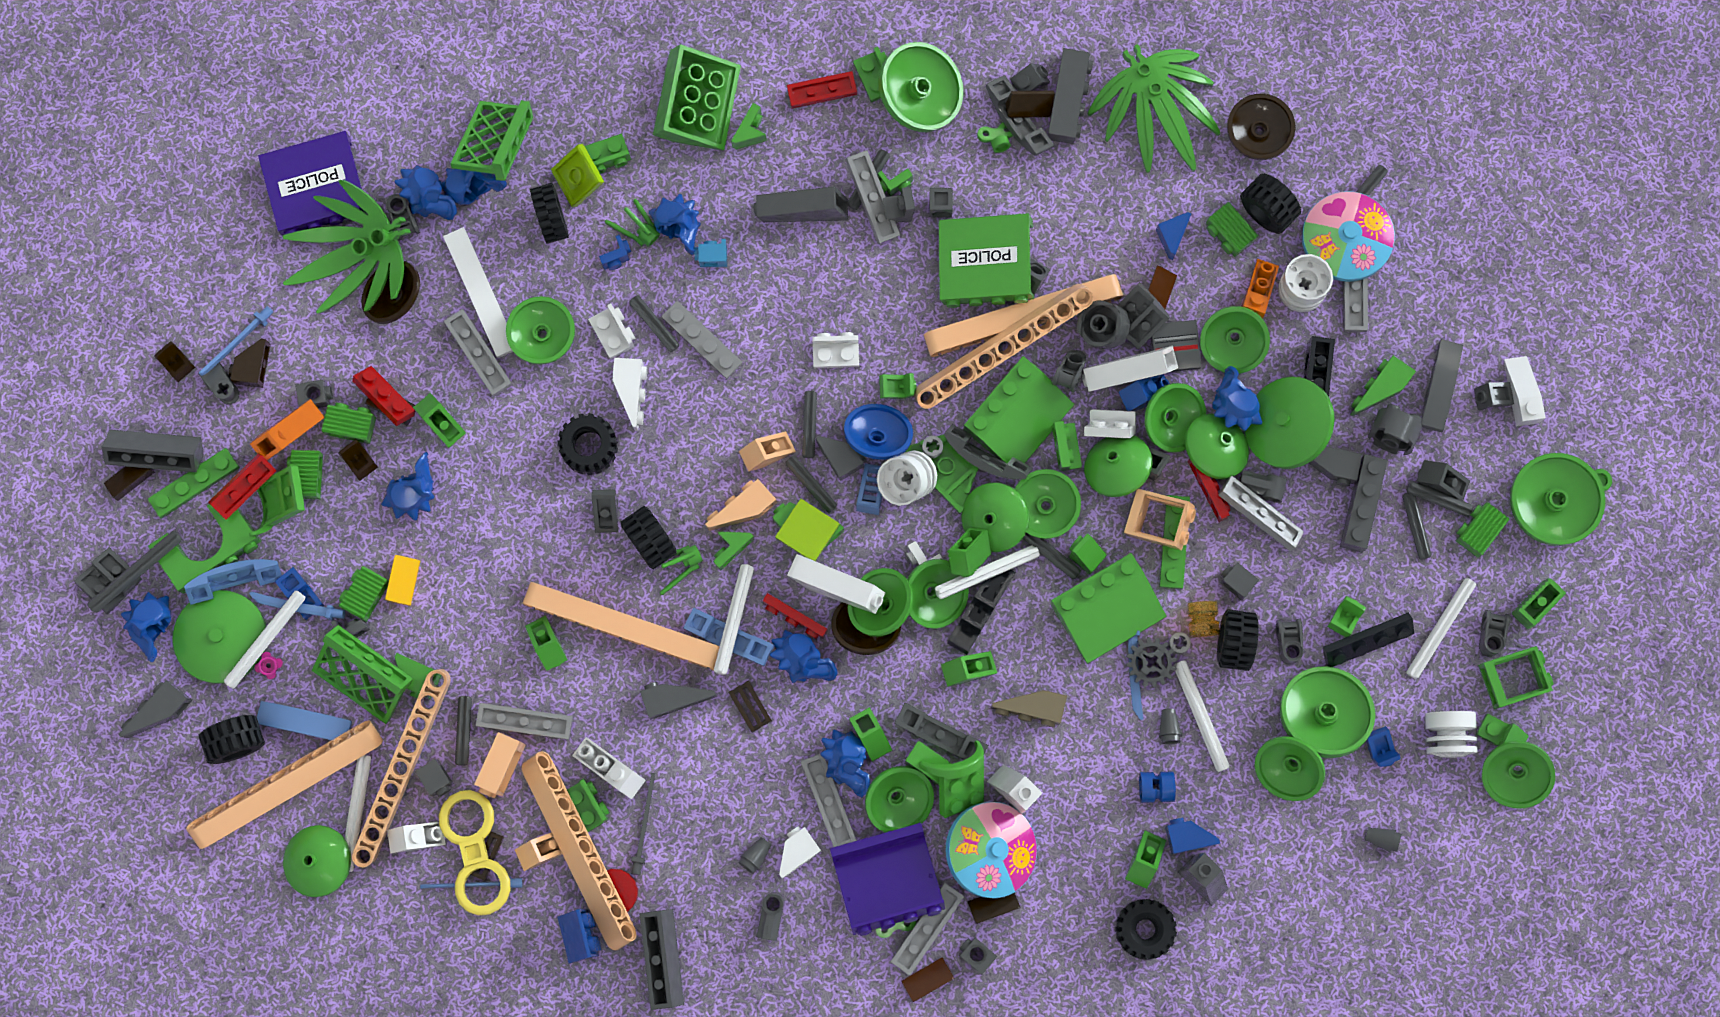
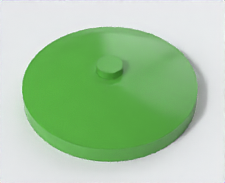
M924 42L906 43L892 51L881 66L878 85L882 102L889 114L904 127L918 132H932L950 123L958 114L963 102L962 78L955 63L941 49Z
M1285 377L1266 385L1256 395L1260 404L1259 413L1262 424H1251L1245 431L1247 443L1256 457L1270 466L1280 469H1293L1304 466L1321 454L1332 436L1335 420L1332 403L1322 388L1305 378Z
M1548 453L1531 460L1517 473L1510 490V506L1517 524L1528 536L1543 544L1564 546L1584 539L1596 529L1605 510V492L1597 473L1586 462L1569 454Z
M218 590L213 592V599L195 604H190L189 602L184 607L174 626L173 647L179 663L189 674L208 683L224 684V679L267 626L261 611L248 598L235 592ZM261 656L257 659V661L253 664V666L249 669L245 676L254 669L255 664L259 663V661L262 659Z
M1320 666L1302 671L1289 682L1280 701V718L1289 737L1306 742L1317 751L1320 757L1337 758L1355 752L1366 742L1374 727L1375 706L1369 691L1355 676L1338 668Z

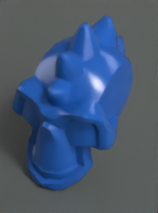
M446 168L447 179L441 182L442 190L445 192L444 195L451 196L454 202L459 205L471 204L491 189L499 192L507 186L506 181L496 180L495 174Z
M416 165L413 169L400 170L402 179L395 180L394 182L402 189L399 195L406 198L410 203L412 214L428 217L429 214L434 213L444 219L453 220L457 214L455 202L451 196L440 194L442 191L441 181H439V177L434 171L422 168L419 165Z
M678 194L673 201L663 197L660 205L648 212L653 219L657 232L669 236V239L673 237L680 238L681 242L685 245V250L689 254L694 255L698 227L701 225L696 219L699 211L693 209L695 200H689L684 203L682 194Z
M1228 366L1225 369L1222 382L1216 390L1215 400L1212 402V408L1216 410L1214 416L1223 417L1227 428L1237 425L1246 431L1251 424L1261 425L1260 404L1257 396L1237 379L1239 375L1237 369L1233 366Z
M424 452L415 463L416 473L409 474L408 477L402 475L398 480L392 479L387 486L386 495L381 505L392 508L396 519L407 513L409 517L416 521L419 510L431 511L429 501L434 499L435 496L432 494L434 490L432 483L434 481L430 474L428 452Z
M147 592L143 601L130 599L131 610L121 613V616L127 621L123 629L128 631L131 641L140 647L145 656H147L148 661L154 662L158 654L154 642L161 633L166 632L165 629L171 622V610L169 609V596L156 598L150 592Z
M784 630L782 638L771 640L776 650L770 653V657L779 661L778 669L789 673L792 683L797 681L805 682L809 678L832 681L836 678L838 671L835 664L829 658H820L819 650L808 636Z
M834 729L832 731V739H821L826 750L822 751L820 755L828 763L826 777L833 778L838 785L845 783L858 797L863 798L870 786L869 774L860 769L863 761L866 759V748L853 731L844 734Z

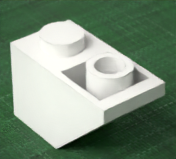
M439 822L406 825L387 830L390 854L446 845L445 836L439 827Z

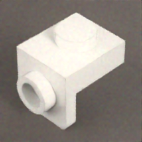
M916 541L908 545L907 549L909 552L906 555L912 565H920L927 561ZM938 554L931 559H942V557Z

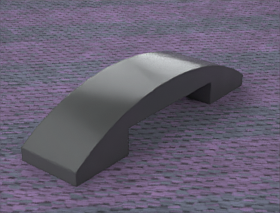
M1005 75L986 84L990 99L1001 120L1014 138L1028 152L1037 156L1054 147L1053 142L1043 128L1037 129L1029 117H1008L1005 103L1011 91L1016 90Z
M953 424L944 433L947 441L958 454L972 465L987 473L1008 479H1026L1033 470L1032 467L1014 457L1008 463H1005L970 444L969 441L972 434Z
M904 703L894 723L913 735L963 760L971 757L977 750L975 741L978 739L946 725L907 703ZM978 740L981 743L985 754L989 745Z

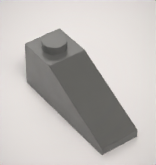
M1326 446L1321 454L1309 462V464L1330 480L1336 481L1337 485L1348 487L1358 479L1362 454Z
M657 682L645 685V690L640 691L650 720L717 697L714 690L668 684L658 685Z

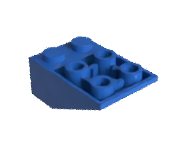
M577 909L557 917L569 964L599 956L598 951L602 950L599 937L594 936L592 928L596 927V923L592 913H588V909Z

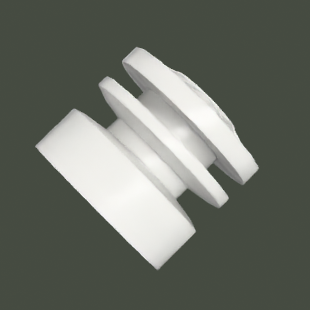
M1312 254L1300 255L1294 258L1285 269L1278 285L1279 297L1283 304L1297 312H1310L1316 309L1331 289L1333 283L1332 270L1326 261Z
M915 450L904 452L882 464L877 475L878 489L882 496L890 503L899 506L908 505L932 492L936 486L938 476L936 466L931 458L923 452Z
M1443 711L1425 713V729L1437 731V736L1426 738L1427 743H1437V747L1426 748L1427 754L1440 756L1441 758H1457L1478 753L1476 746H1466V742L1477 741V737L1466 735L1467 730L1476 728V712Z

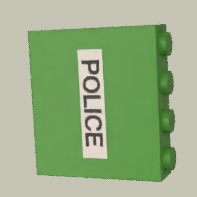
M1030 214L939 220L940 301L944 305H947L949 308H958L960 304L982 306L983 303L991 302L993 305H1003L1005 301L1027 303L1028 300L1034 299V295L1031 292L1030 228H1033V219Z

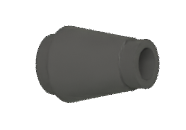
M1172 708L1161 710L1159 738L1162 744L1180 743L1182 732L1176 710Z
M1368 827L1365 841L1390 853L1391 851L1397 852L1402 834L1397 833L1393 829Z
M760 837L758 841L740 856L739 864L754 874L756 870H760L772 845Z

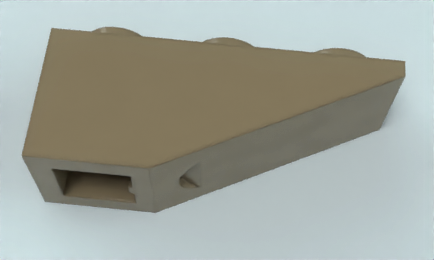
M1042 690L994 702L991 708L996 709L995 714L1008 717L1009 713L1018 715L1019 720L1032 722L1033 718L1041 720V725L1054 728L1055 724L1060 725L1067 695Z

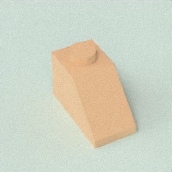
M787 432L757 438L739 451L748 472L764 468L796 452Z
M552 832L532 839L515 849L524 871L563 855Z

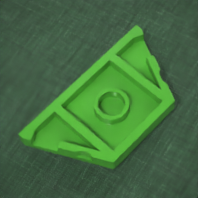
M943 434L937 436L943 443L942 453L937 458H931L936 466L938 475L934 488L961 514L964 508L963 504L970 493L978 468L958 454ZM923 441L910 445L905 452L914 450L923 452ZM937 443L927 444L926 447H929L928 451L939 450V447H936Z

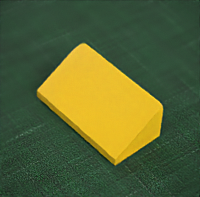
M400 555L394 556L385 597L386 601L411 606L420 560Z

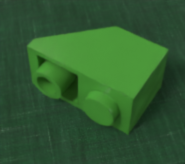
M1088 533L1084 538L1079 536L1069 548L1071 551L1069 558L1089 575L1107 556Z
M870 707L849 718L853 729L866 748V752L872 762L893 751Z

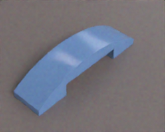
M244 560L209 570L188 582L184 588L190 604H195L213 599L214 591L258 580L260 586L275 582L282 574L278 562L275 560Z
M693 608L683 629L720 646L726 623ZM738 629L732 653L765 666L775 645Z
M261 701L257 714L259 725L327 740H333L347 732L352 724L351 720Z

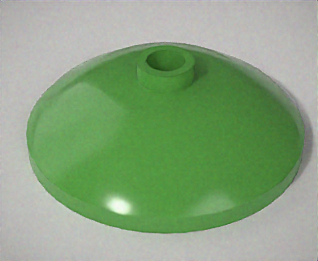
M533 297L521 302L513 309L507 320L506 337L510 348L520 359L532 364H548L563 357L570 349L575 337V324L569 310L561 302L549 297ZM540 331L547 332L543 338L539 337L538 334Z
M1230 306L1216 311L1207 319L1201 331L1200 345L1205 359L1214 368L1225 372L1228 366H1233L1241 374L1254 369L1264 360L1270 346V334L1265 321L1256 312L1241 306ZM1238 333L1239 338L1233 339L1231 334Z
M1183 383L1167 384L1154 393L1145 412L1146 432L1154 445L1169 452L1186 450L1185 435L1189 425L1199 416L1206 414V406L1200 393L1193 387Z
M1211 413L1196 418L1186 431L1185 447L1187 454L1195 467L1205 475L1215 479H1228L1231 476L1238 475L1245 468L1249 458V446L1239 426L1233 425L1227 428L1223 417H1215Z
M1132 436L1131 438L1105 437L1092 447L1086 457L1084 464L1086 480L1091 488L1101 495L1107 497L1128 495L1140 488L1148 479L1153 464L1152 454L1146 443L1137 436Z
M1050 469L1033 471L1026 479H1021L1015 487V490L1025 500L1028 508L1029 524L1026 531L1027 534L1041 539L1056 538L1068 532L1076 523L1081 510V498L1076 485L1065 474ZM1048 502L1050 508L1048 510L1042 509V503Z
M997 482L983 484L975 488L963 504L961 520L964 531L966 532L970 527L987 529L991 552H1002L1013 548L1026 534L1029 524V512L1026 502L1020 493L1009 485ZM988 515L993 517L992 523L988 522Z
M927 560L918 565L907 579L913 591V604L909 616L919 625L927 628L945 627L953 623L961 615L967 604L969 588L943 599H939L936 596V586L960 576L951 573V565L948 560ZM931 587V593L927 594L928 588Z
M889 568L876 569L860 579L875 585L885 592L883 602L876 614L849 604L848 613L852 624L859 631L869 636L878 637L894 632L905 622L912 608L913 591L907 578L898 571Z
M1288 736L1270 739L1261 746L1256 755L1255 771L1259 781L1270 793L1279 798L1289 801L1306 800L1313 797L1324 783L1325 766L1322 758L1312 746L1300 739Z
M1512 741L1499 745L1488 754L1482 767V781L1487 793L1496 802L1510 808H1528L1539 804L1551 793L1555 783V768L1549 755L1537 745L1524 741ZM1521 766L1522 769L1520 771L1514 770V767Z
M896 766L880 773L867 790L865 796L867 816L876 828L885 833L918 823L922 824L929 816L933 807V787L929 779L913 767ZM897 791V795L895 797H891V795Z
M321 825L306 827L295 834L289 841L283 857V869L287 881L297 892L309 897H323L335 892L346 880L351 867V852L345 838L335 829ZM311 856L312 863L309 865L308 858Z

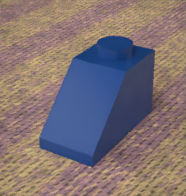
M1183 817L1169 820L1170 825L1165 826L1171 854L1220 844L1219 838L1191 820L1184 822Z

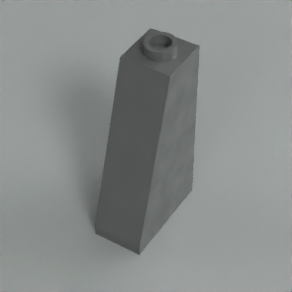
M835 186L756 195L754 213L763 223L848 221V198Z
M1205 853L1194 855L1178 871L1211 906L1228 890L1223 870Z

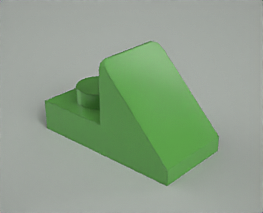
M752 103L731 140L732 148L737 150L767 141L766 134L754 128H758L763 119L760 106Z
M718 532V535L729 547L727 549L725 547L721 548L714 555L716 558L713 561L714 564L721 571L754 540V536L751 533Z
M1488 713L1485 714L1476 733L1477 736L1496 746L1512 741L1526 742L1529 737L1516 724H1507Z

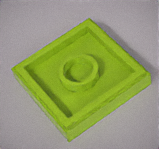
M583 144L575 146L551 169L572 208L579 206L604 183L602 176Z
M800 499L775 538L802 556L816 561L840 523L803 499Z

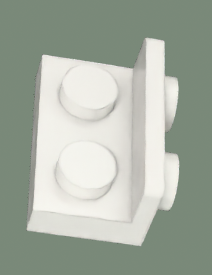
M610 303L607 305L608 309L588 320L611 360L635 347L632 340L636 338L630 327L625 328L621 321L625 318L619 307L614 309Z
M851 332L840 333V336L820 333L817 334V337H812L814 368L859 367L858 335H854Z
M1092 409L1090 411V424L1084 427V436L1131 438L1136 434V412Z

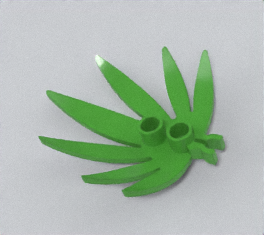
M1138 44L1133 48V51L1136 53L1135 58L1127 50L1123 51L1122 56L1130 64V67L1118 73L1102 88L1093 101L1088 115L1091 116L1099 111L1123 89L1114 104L1107 125L1105 141L1108 142L1121 124L1128 110L1132 95L1136 94L1137 136L1145 171L1149 173L1151 170L1154 148L1150 103L1173 146L1191 171L1195 172L1196 162L1188 129L1178 107L1167 91L1202 124L1217 136L1220 135L1217 124L1203 104L1185 87L1168 77L1170 75L1185 81L1213 86L1214 82L1204 74L1189 67L1174 65L1196 60L1199 58V54L1190 50L1169 49L1145 58L1141 54Z
M338 180V182L364 211L337 199L324 196H313V198L332 211L363 224V228L350 226L319 227L282 236L286 240L318 243L353 240L350 244L340 247L310 263L285 280L283 285L301 284L329 277L365 259L317 309L316 313L325 312L352 294L370 275L378 261L380 263L376 270L364 311H369L378 300L386 284L389 270L391 299L397 298L403 281L404 260L397 240L401 236L410 234L411 231L410 229H396L400 228L401 223L406 221L405 218L398 217L390 224L384 211L372 197L345 180Z

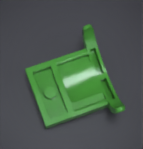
M289 466L275 473L257 489L263 506V519L260 527L256 531L250 532L249 535L257 536L265 533L273 526L305 510L298 466Z
M978 740L975 741L976 752L963 761L952 764H931L924 761L919 763L923 771L939 776L940 815L944 818L984 802V749Z

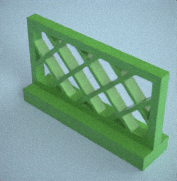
M521 100L519 106L480 101L450 163L451 168L495 174L496 180L505 181L533 120L530 101ZM484 109L494 111L486 116L482 115ZM507 113H514L513 116L506 119L502 116ZM495 118H499L501 120L500 122L495 123L493 125L489 124V121ZM485 124L486 128L478 132L475 131V127ZM503 127L507 128V131L501 134L495 132ZM490 133L494 136L485 141L481 138ZM477 139L479 144L469 148L467 144ZM497 142L500 144L499 147L493 150H490L488 148V146H491ZM484 149L486 153L478 157L474 155L479 150ZM468 155L472 158L467 162L460 161V159ZM491 158L493 160L491 165L481 164V162Z
M337 625L324 636L322 641L324 645L311 671L380 721L387 724L405 689L410 686L413 678ZM330 647L333 650H335L339 654V656L333 657ZM348 660L356 665L358 670H351ZM335 661H341L345 671L338 672ZM328 662L331 670L330 673L321 668L322 663ZM360 674L363 684L357 685L353 675ZM367 674L374 678L377 683L370 684ZM340 676H347L350 686L343 684ZM379 688L382 698H375L372 689ZM386 688L396 694L395 697H389ZM365 689L369 699L361 697L359 690ZM377 703L385 704L386 714L379 709Z

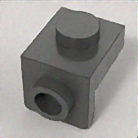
M1030 63L1010 79L1017 91H1035L1041 85H1048L1050 83L1047 77V70L1042 65Z

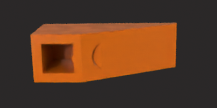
M1257 259L1241 307L1253 310L1262 319L1269 303L1279 269L1278 265Z
M309 399L258 435L250 445L257 454H261L268 460L325 417L313 401Z

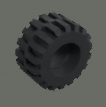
M1265 173L1260 174L1240 195L1241 202L1247 213L1260 226L1272 233H1283L1301 214V206L1292 191L1281 181Z
M588 413V416L578 414L579 418L576 419L573 416L570 418L571 422L569 424L565 422L563 431H560L558 435L560 437V440H557L563 460L573 471L576 470L580 474L584 472L587 475H593L592 472L601 473V469L604 467L608 469L610 467L609 463L611 461L614 462L616 458L615 453H618V440L612 427L602 417H595L591 413ZM589 432L598 434L601 438V445L596 453L590 456H582L576 452L575 443L582 434Z
M643 506L621 521L622 529L646 564L653 570L677 554L676 547L649 508Z
M1227 609L1223 614L1217 645V661L1220 668L1243 671L1251 669L1255 660L1259 622L1256 613Z
M242 715L223 720L207 727L198 735L206 761L209 764H221L245 757L258 751L265 745L257 717L254 715Z

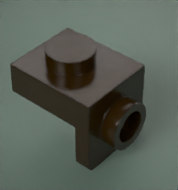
M172 341L154 355L177 382L181 381L196 368Z
M357 439L338 452L359 481L378 468L372 457Z

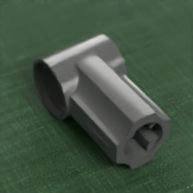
M1243 470L1239 481L1256 495L1262 496V499H1273L1272 502L1281 503L1287 479L1277 475L1269 474L1265 476Z
M771 892L763 899L756 937L777 941L783 907L785 905V900L781 894ZM770 897H776L780 901L778 909L772 910L768 907L767 900Z

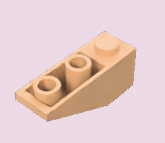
M759 479L755 482L751 480L742 487L743 492L737 497L733 495L724 503L726 507L720 512L716 510L706 519L708 522L705 525L711 531L760 518L777 503L776 498Z

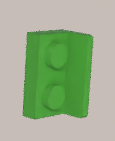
M878 46L874 48L873 53L853 61L870 102L881 99L878 78L881 66L887 56L885 52H880Z
M622 133L585 146L600 174L613 166L615 168L623 167L628 164L627 161L631 160Z
M1064 421L1054 422L1052 432L1059 471L1081 468L1082 463L1075 423L1064 424Z
M583 778L579 783L567 789L587 832L592 831L609 820L606 815L610 812L603 801L599 803L595 797L598 791L592 781L587 783L586 779Z

